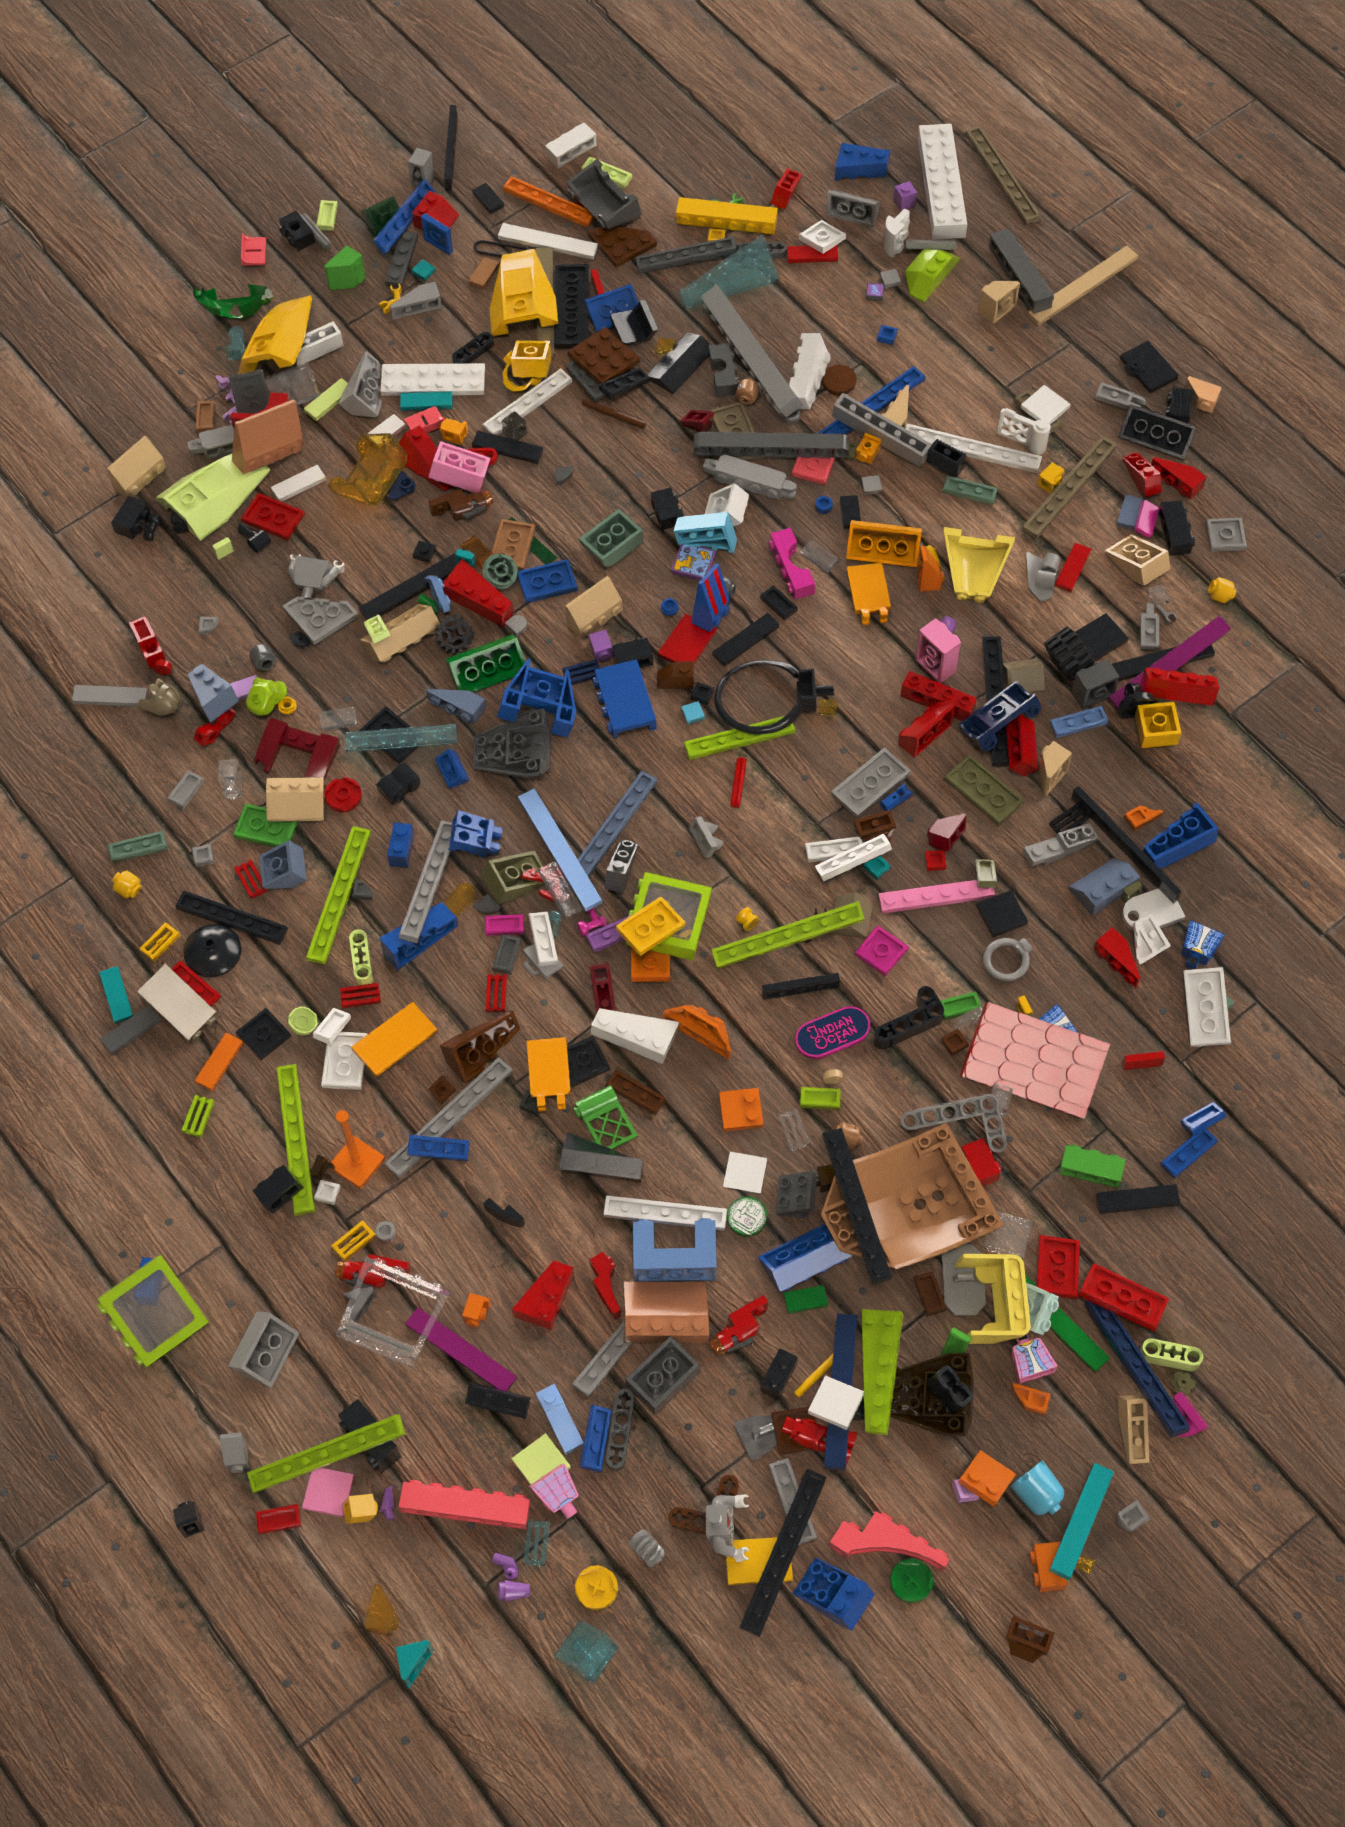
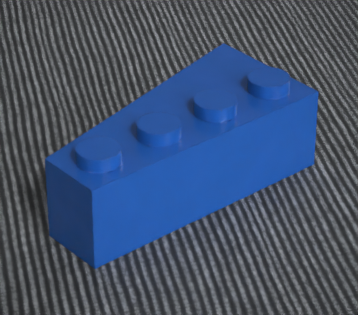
M443 902L433 906L428 912L418 943L399 939L401 925L379 938L383 955L397 971L458 927L457 917Z

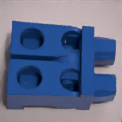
M458 810L452 820L448 850L456 851L459 849L468 851L483 858L487 854L497 855L500 850V843L493 842L492 838L499 840L503 828L495 826L494 820H487L483 817Z

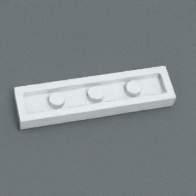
M882 834L815 867L824 882L892 850V847L886 836Z

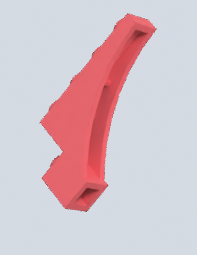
M877 1511L863 1532L859 1531L860 1528L853 1522L847 1523L843 1521L829 1544L831 1549L848 1559L849 1555L860 1553L889 1552L917 1558L941 1571L945 1570L950 1560L945 1552L938 1548L936 1550L931 1548L924 1538L920 1536L916 1538L910 1534V1530L901 1524L899 1526L892 1522L890 1516L883 1512L880 1514Z

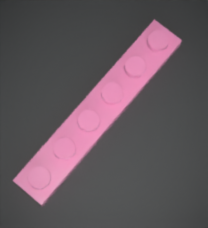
M977 880L879 893L878 898L881 913L883 914L984 900L994 897L995 892L994 888L977 887Z

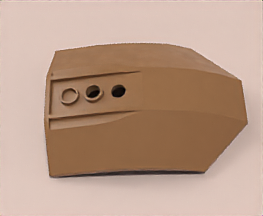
M947 1123L887 1149L853 1160L888 1267L899 1269L923 1262L1004 1227L1003 1222ZM834 1176L821 1212V1217L839 1251L862 1258L836 1177ZM940 1193L943 1196V1200L935 1201L932 1195ZM916 1200H923L926 1206L924 1209L918 1210L915 1208L914 1202Z

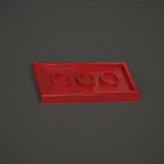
M1093 1263L1078 1296L1154 1332L1170 1299Z

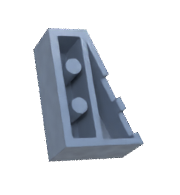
M201 664L188 673L200 704L210 723L239 702L232 686L205 665Z

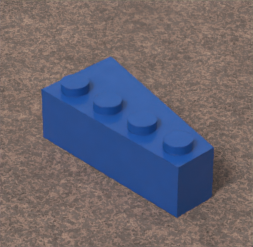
M1195 803L1192 809L1183 813L1180 819L1175 823H1171L1163 833H1159L1143 848V852L1159 869H1162L1215 843L1219 828L1201 806Z

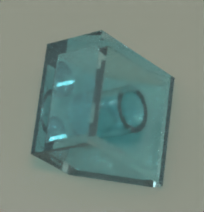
M580 1620L554 1657L577 1675L593 1684L607 1663L614 1657L619 1647L604 1632Z

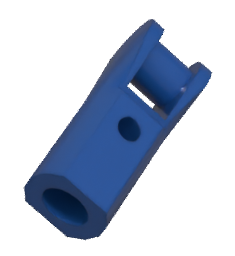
M903 784L892 794L880 801V807L884 811L892 810L900 803L908 800L913 795V791H909L907 785Z

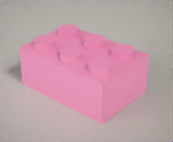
M935 618L919 630L916 661L935 680L942 683L957 670L961 645L960 639L957 635H953L944 623Z

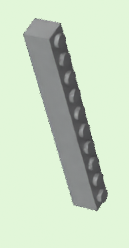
M715 285L701 296L705 302L702 304L708 313L712 312L710 317L715 323L719 322L718 328L723 335H728L726 340L731 346L735 345L734 351L739 357H743L741 361L746 368H751L749 372L755 380L759 379L757 384L762 391L766 389L767 393L765 395L770 402H775L773 407L776 411L788 417L803 404L719 286Z

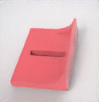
M242 233V266L265 265L266 237H248Z
M436 406L407 417L404 421L410 430L420 425L426 433L440 428L445 418L441 416ZM422 417L425 418L428 425H425V423L422 420Z

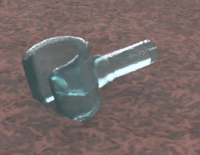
M552 910L549 920L554 922L552 935L553 938H557L558 926L562 916L560 912Z

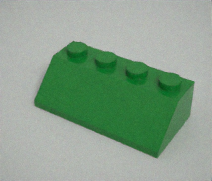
M513 634L445 659L456 689L471 692L515 677L525 664L518 639Z

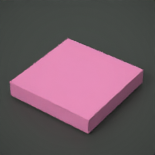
M324 1468L312 1471L302 1509L345 1517L342 1503L350 1496L355 1477L354 1474Z

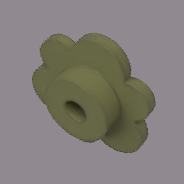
M1176 1372L1174 1374V1379L1170 1383L1174 1386L1173 1390L1176 1394L1182 1392L1187 1395L1190 1393V1389L1195 1387V1381L1190 1379L1189 1373Z

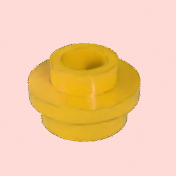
M284 697L278 703V709L282 714H292L297 708L295 700L291 697Z

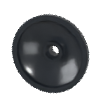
M209 924L196 929L187 938L183 949L187 966L197 975L203 977H218L228 973L236 966L242 952L237 934L229 927L220 924Z

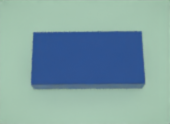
M1212 1102L1182 1119L1181 1125L1194 1136L1224 1119L1226 1114L1225 1111Z

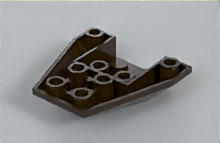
M947 1353L896 1370L890 1417L943 1436H966L972 1423L973 1399L958 1412L952 1414L944 1407L941 1398L930 1390L927 1380L947 1365L956 1372L959 1381L965 1384L973 1395L974 1378L970 1353Z

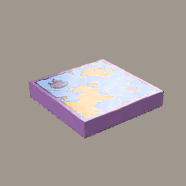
M681 544L671 573L701 581L711 569L716 556V550Z

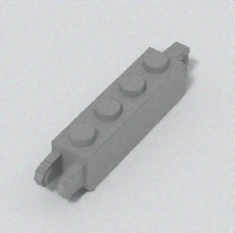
M230 425L199 433L200 438L187 442L190 454L204 453L208 459L232 454L234 429Z
M728 455L720 456L719 460L706 459L703 465V471L714 475V480L719 483L729 485L735 483L742 489L778 500L781 497L789 499L796 497L795 490H797V484L786 480V474L782 471Z

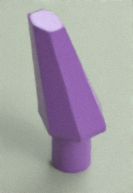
M392 1486L384 1490L379 1512H384L387 1521L395 1518L392 1511L395 1506Z

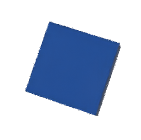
M881 325L877 341L893 345L898 328Z

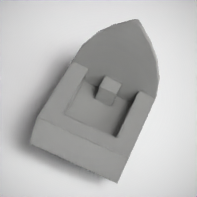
M1138 1500L1117 1514L1118 1526L1127 1532H1133L1151 1520Z

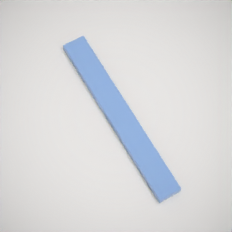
M535 788L518 796L521 805L585 912L603 904L602 899Z

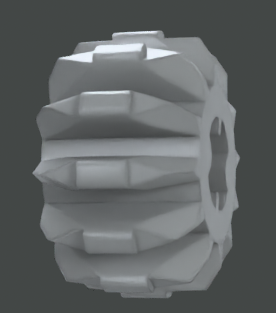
M641 1529L629 1541L633 1551L649 1567L658 1564L665 1556L663 1548L646 1530Z

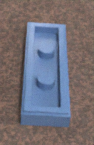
M1098 706L1052 719L1049 724L1055 738L1106 725L1108 724V718L1103 707Z

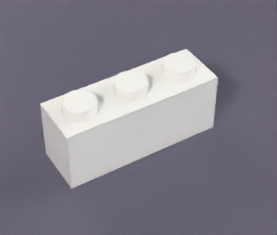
M582 123L545 145L546 158L557 168H560L597 146L596 133L585 123Z
M334 321L306 333L301 351L295 361L297 366H301L344 346L342 334Z

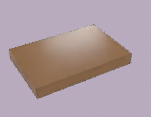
M501 519L491 555L497 553L506 554L515 561L519 571L524 570L536 525Z

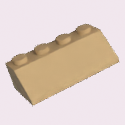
M418 604L385 624L391 636L375 644L369 634L359 640L374 660L386 662L396 652L401 653L407 649L406 646L409 644L420 642L422 640L421 637L424 635L433 634L437 631L436 625L441 624L431 606Z

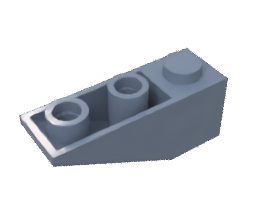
M427 690L428 701L432 705L440 706L447 713L455 714L465 722L475 724L486 709L485 698L471 691Z

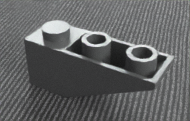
M620 840L607 868L605 889L624 892L636 856L638 843Z

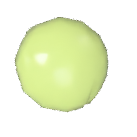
M307 1007L295 1008L288 1016V1026L295 1035H310L318 1025L316 1013Z

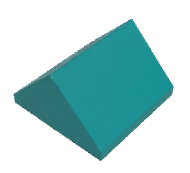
M427 1640L396 1647L401 1679L408 1689L411 1688L434 1652L431 1643Z

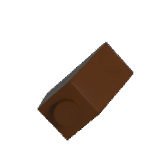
M675 661L657 671V689H693L694 662Z

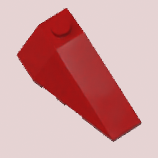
M418 425L406 432L392 451L393 456L406 469L410 468L416 475L425 477L431 484L445 492L454 487L429 478L437 447L423 428Z

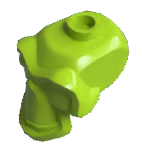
M255 678L246 699V708L257 716L268 715L275 705L281 702L284 696L287 695L285 683Z

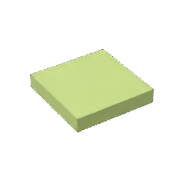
M546 1433L512 1458V1461L530 1485L560 1464H565L568 1470L571 1469L570 1464Z

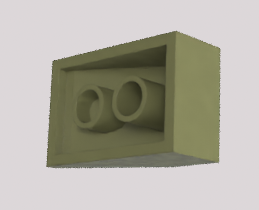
M535 850L488 860L480 873L497 904L513 901L549 884L520 877L524 872L535 868L533 874L545 868Z

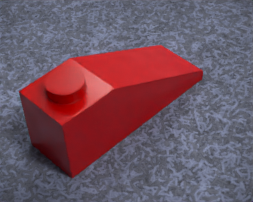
M787 168L776 185L770 203L774 204L776 208L786 209L802 174Z

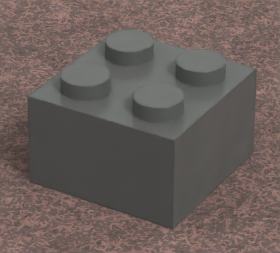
M1109 660L1097 662L1092 667L1080 669L1076 673L1071 693L1081 709H1085L1108 699L1109 696L1115 693L1119 675Z

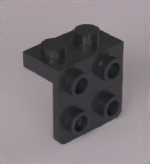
M645 300L639 301L633 310L612 313L610 316L619 340L625 345L651 340L658 331L657 323L654 321L651 310Z

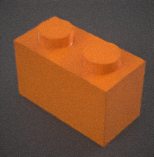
M1060 1542L1034 1544L1032 1551L1029 1552L1030 1563L1035 1565L1036 1573H1033L1034 1586H1038L1039 1593L1065 1590L1067 1587L1066 1579L1049 1571Z

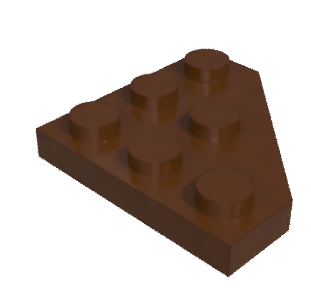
M598 226L588 232V237L593 243H598L600 251L615 268L657 246L656 239L646 230L616 226L606 229L605 227L601 228Z

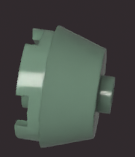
M497 553L485 560L482 573L483 577L495 588L503 589L511 586L516 581L518 568L510 556Z

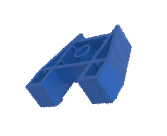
M528 658L505 689L497 717L515 722L521 704L536 709H545L546 712L554 714L550 733L568 738L576 714L569 670L565 671L563 677L529 667L531 659Z

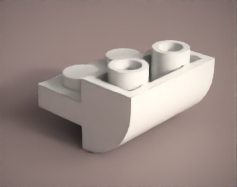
M906 209L895 219L891 216H888L886 219L884 250L892 258L897 253L902 252L904 248L903 242L909 234L910 211Z

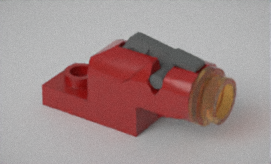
M369 1254L366 1264L365 1262L339 1261L335 1277L361 1289L368 1287L380 1288L385 1287L389 1273L396 1277L409 1276L411 1268L407 1261Z
M764 1295L728 1315V1322L731 1326L727 1325L709 1340V1344L716 1355L730 1353L753 1343V1337L759 1332V1325L753 1316H761L768 1308V1300Z

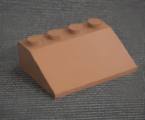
M294 399L235 422L232 462L243 474L301 451L303 436L296 401Z
M624 1282V1343H664L670 1336L677 1343H707L709 1338V1314L706 1282Z

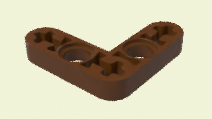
M733 1475L724 1476L720 1481L717 1496L721 1495V1493L725 1495L726 1486L723 1484H727L728 1481H732V1485L735 1486V1488L731 1487L729 1496H736L739 1488L737 1478ZM675 1507L670 1511L669 1522L672 1527L706 1535V1523L702 1528H697L693 1524L694 1519L697 1517H702L706 1522L705 1512L682 1507ZM681 1513L682 1518L688 1519V1514L691 1515L690 1526L686 1525L687 1520H680L679 1523H676L673 1516Z

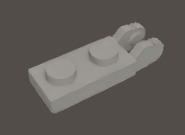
M1103 382L1100 384L1095 395L1096 400L1129 410L1131 404L1141 407L1146 402L1144 397Z

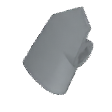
M1027 552L1028 589L1041 603L1052 597L1061 559L1054 553H1047L1044 559Z

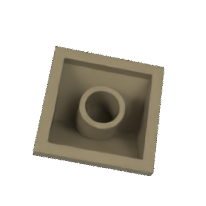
M1031 659L1003 663L1006 687L1018 681L1028 693L1045 691L1044 666L1040 660Z
M857 892L836 897L833 909L859 901L865 921L832 931L831 933L866 939L873 903Z

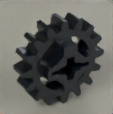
M456 614L453 615V618L447 615L446 621L442 618L440 619L442 625H436L439 631L434 632V635L438 636L435 642L441 643L439 648L445 647V653L448 650H451L452 654L455 653V650L462 653V648L467 650V643H472V640L469 638L474 636L473 633H470L473 627L467 626L469 620L462 621L463 616L457 619ZM449 623H455V625L451 627L446 626ZM461 626L465 629L466 635L462 633ZM453 631H456V632H457V633H456L457 636H455L454 638H452V637H451V635H452L451 633H452ZM442 633L446 636L447 643L444 641ZM456 642L462 643V644L457 645V646H452L453 643H456Z

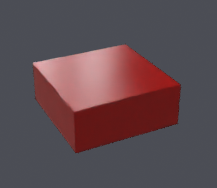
M944 850L925 851L927 871L946 870Z

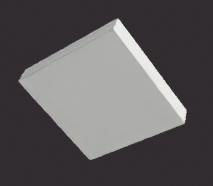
M823 220L799 234L800 241L823 254L846 239L844 232Z
M1045 385L1021 404V409L1036 420H1046L1050 425L1070 408V403Z
M825 1376L808 1410V1414L847 1430L864 1396V1391Z

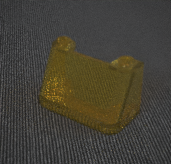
M391 433L362 434L356 444L357 452L361 456L360 460L346 480L340 476H335L327 485L331 491L370 506L378 505L407 462L406 452Z

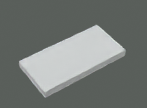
M1223 967L1183 970L1191 1047L1231 1044Z

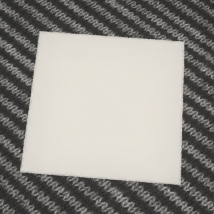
M730 1152L723 1187L761 1193L767 1158Z

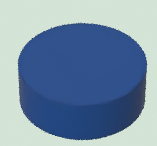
M820 496L816 499L815 510L818 513L827 514L832 510L833 502L829 497Z

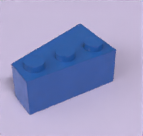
M841 143L835 167V181H840V178L849 177L852 180L855 177L865 176V178L886 177L890 150Z

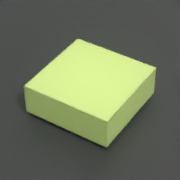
M228 537L212 545L218 560L234 552Z

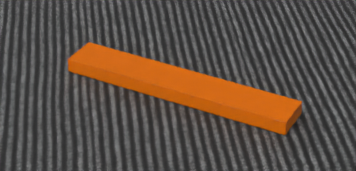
M512 176L503 186L504 192L587 228L595 219L586 208Z

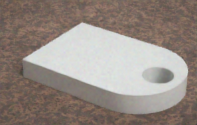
M1159 889L1132 897L1125 903L1122 911V919L1125 925L1132 931H1134L1133 923L1136 921L1128 918L1130 914H1135L1139 920L1151 913L1160 928L1183 921L1186 917L1178 901L1173 904Z

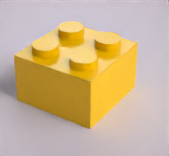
M516 341L511 357L513 377H547L552 360L550 341Z
M1175 702L1137 706L1135 722L1141 748L1178 745L1182 733Z

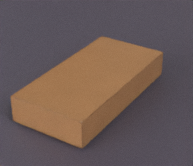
M483 257L470 277L469 284L484 290L498 269L499 262Z
M197 401L196 433L213 430L215 402Z

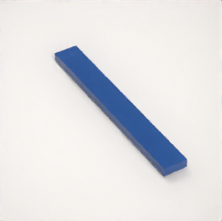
M913 366L861 403L879 413L889 406L892 401L896 400L898 392L903 390L906 385H909L910 391L925 381V375ZM835 420L817 434L847 435L854 429L839 420Z

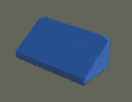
M448 748L435 758L449 789L469 781L467 773L454 750Z

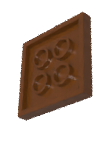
M607 327L570 349L567 355L599 385L620 376L640 363V357L627 345L623 344Z

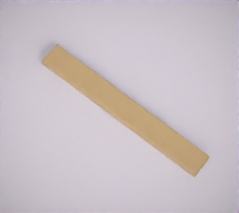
M1125 246L1055 293L1052 308L1035 314L1030 310L1027 316L1040 326L1138 260L1139 255L1130 247Z

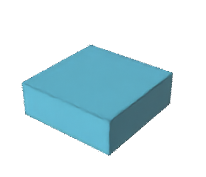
M699 701L681 706L687 725L705 719Z

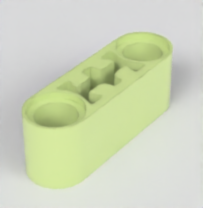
M354 930L351 932L349 940L357 985L372 984L373 972L367 935L363 930ZM357 940H363L361 943H355ZM361 953L363 954V963H364V964H360V955H359V954H361ZM362 974H368L364 978L360 977Z
M1147 1339L1140 1349V1352L1150 1364L1185 1371L1197 1370L1203 1360L1202 1351L1196 1347L1157 1339ZM1150 1347L1154 1349L1155 1354L1147 1353L1145 1348ZM1187 1356L1195 1357L1197 1362H1190Z

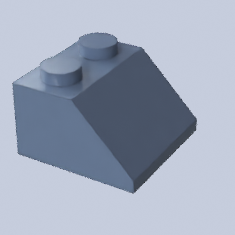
M288 840L259 855L262 886L264 889L293 888L307 881L303 848Z

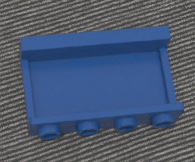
M637 659L595 669V677H592L594 688L599 690L597 692L598 701L603 703L602 714L604 718L608 719L606 726L608 733H612L613 739L617 738V733L648 726L649 731L657 729L656 717Z

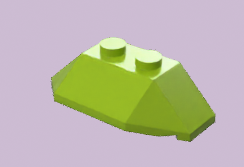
M923 249L905 270L909 296L924 303L959 262L960 258L946 250Z

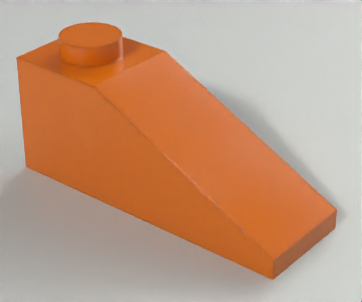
M921 546L917 571L919 591L941 590L942 582L945 581L944 572L940 570V565L927 548Z

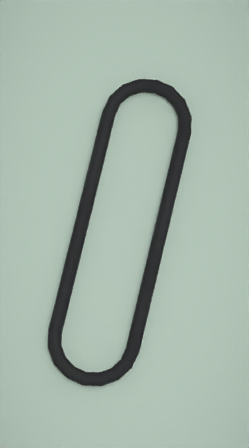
M479 240L474 244V250L477 253L502 257V254L479 251L476 249V245L478 243H488L523 250H529L521 246L509 245L486 240Z

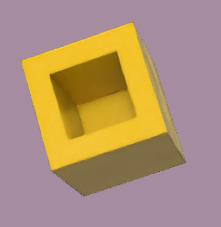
M373 1494L348 1496L342 1503L346 1524L368 1522L377 1515L378 1505L374 1501Z

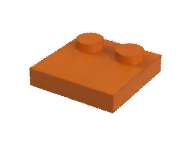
M631 947V982L670 981V955L649 950L639 956Z
M759 1088L719 1092L724 1131L763 1127Z
M980 1450L958 1483L995 1507L1013 1481L1016 1473Z

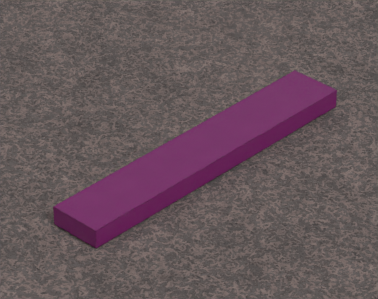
M417 1308L405 1323L408 1328L492 1387L508 1391L517 1380L516 1375L420 1308Z

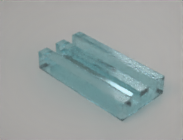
M528 1520L524 1564L545 1566L550 1521ZM534 1526L536 1527L533 1559L529 1560L532 1527ZM545 1527L541 1561H539L537 1556L540 1529Z

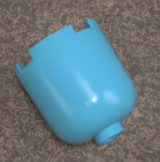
M1043 1460L1010 1486L1035 1515H1045L1048 1512L1053 1515L1061 1508L1059 1503L1064 1498V1489Z

